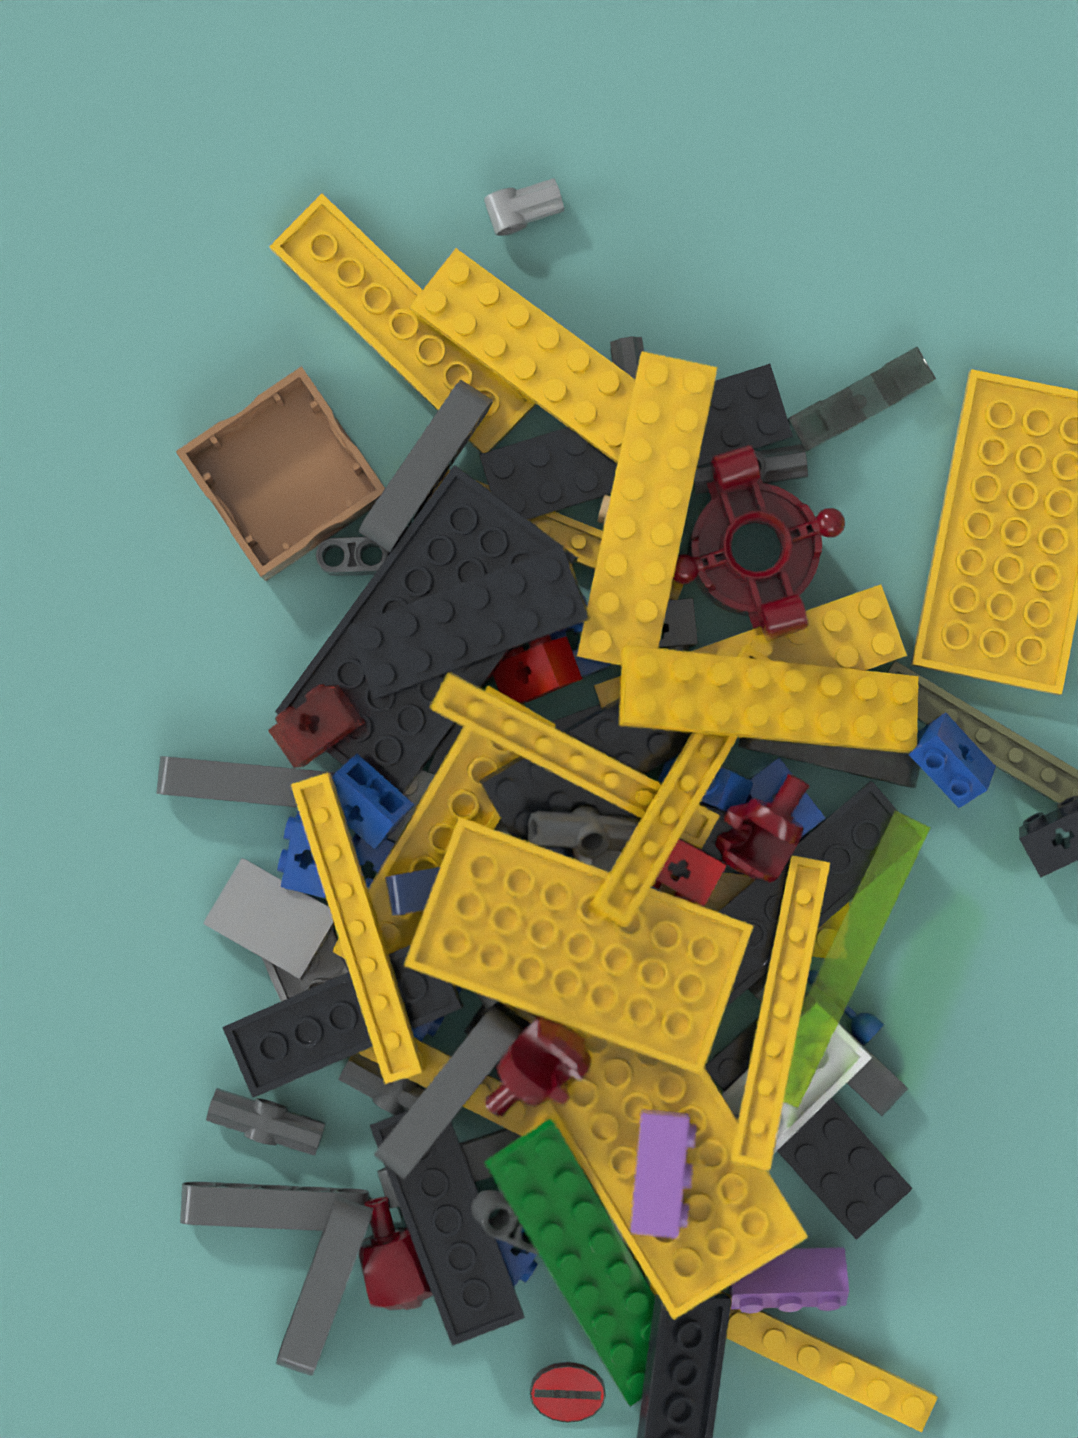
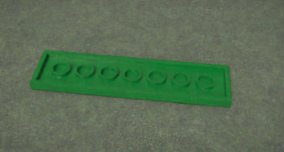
M549 1118L484 1163L624 1401L631 1407L642 1399L655 1296L558 1127Z

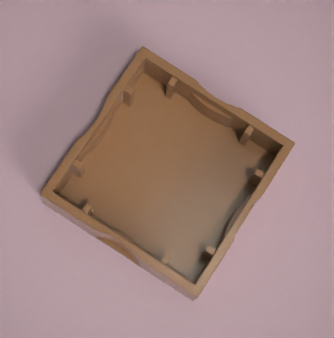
M302 366L258 395L244 410L233 417L218 422L175 451L205 496L212 502L230 529V533L260 577L265 581L369 512L385 490L381 481L346 434L331 408Z

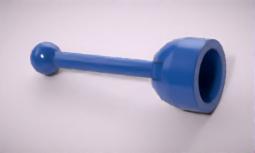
M809 970L807 983L818 987L852 1019L851 1032L853 1036L863 1046L866 1045L883 1027L884 1023L870 1013L856 1014L820 980L819 973L816 970Z

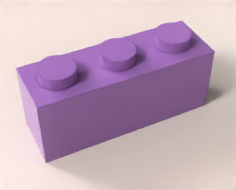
M642 1109L630 1233L678 1238L679 1227L687 1228L689 1204L681 1203L683 1187L691 1188L693 1164L685 1163L686 1148H694L696 1135V1124H689V1114Z
M845 1247L786 1250L729 1285L731 1309H740L744 1313H757L762 1311L763 1308H779L783 1312H795L802 1307H817L822 1311H833L839 1309L840 1306H846L849 1284Z

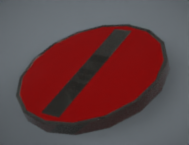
M560 1362L542 1368L533 1377L529 1394L532 1405L540 1414L554 1421L570 1423L583 1421L594 1416L603 1407L606 1389L604 1380L595 1370L584 1364Z

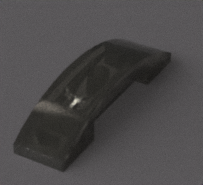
M915 347L886 363L879 370L825 400H820L789 417L788 422L807 452L895 405L935 381L936 378L919 348Z

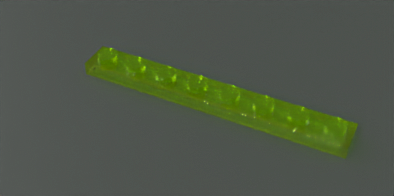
M897 811L892 815L803 1003L784 1098L785 1103L797 1109L931 828Z

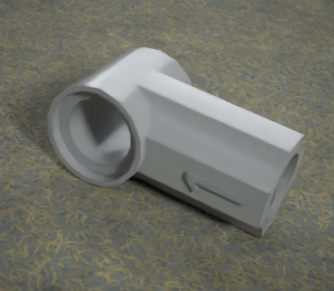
M554 178L519 190L515 188L501 189L484 198L496 236L515 233L525 228L529 222L564 211L562 197Z

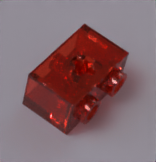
M322 683L305 695L307 701L297 709L291 706L274 718L277 724L268 731L294 768L305 767L365 723L339 685H328L326 687ZM310 717H319L320 722L316 724L319 730H310L308 724L312 723Z

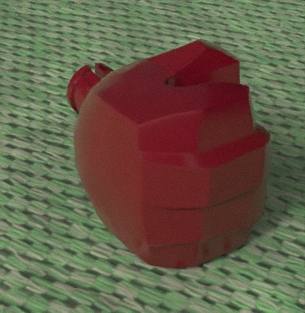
M788 773L785 782L772 803H766L758 798H753L748 803L730 806L726 811L724 821L734 828L729 832L721 833L716 840L715 846L722 854V861L737 872L744 873L755 880L761 879L771 883L781 875L790 860L804 830V827L794 819L795 817L792 814L810 787L806 782Z
M542 1017L535 1019L508 1048L498 1064V1073L503 1083L491 1095L485 1098V1104L489 1111L497 1117H503L518 1100L532 1106H537L549 1100L565 1105L572 1097L567 1087L570 1077L573 1075L581 1081L590 1069L592 1058L585 1048V1040L571 1029L556 1021Z
M388 1197L371 1199L365 1202L364 1206L373 1208L370 1219L373 1235L363 1239L359 1250V1260L370 1305L374 1308H385L390 1311L422 1307L423 1301L433 1294L408 1227H394Z

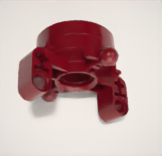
M751 445L713 456L710 461V467L714 481L707 483L711 501L702 510L695 522L689 539L688 554H679L677 557L673 580L680 584H689L695 581L701 592L716 606L730 613L749 616L752 628L761 627L766 641L806 629L809 626L808 618L800 595L809 586L817 571L822 553V536L834 538L840 535L845 528V517L835 508H825L815 517L810 507L802 503L790 492L780 487L763 483L757 458ZM746 524H763L776 533L780 541L781 551L778 561L773 567L765 571L753 572L744 569L736 562L732 555L731 542L735 532Z

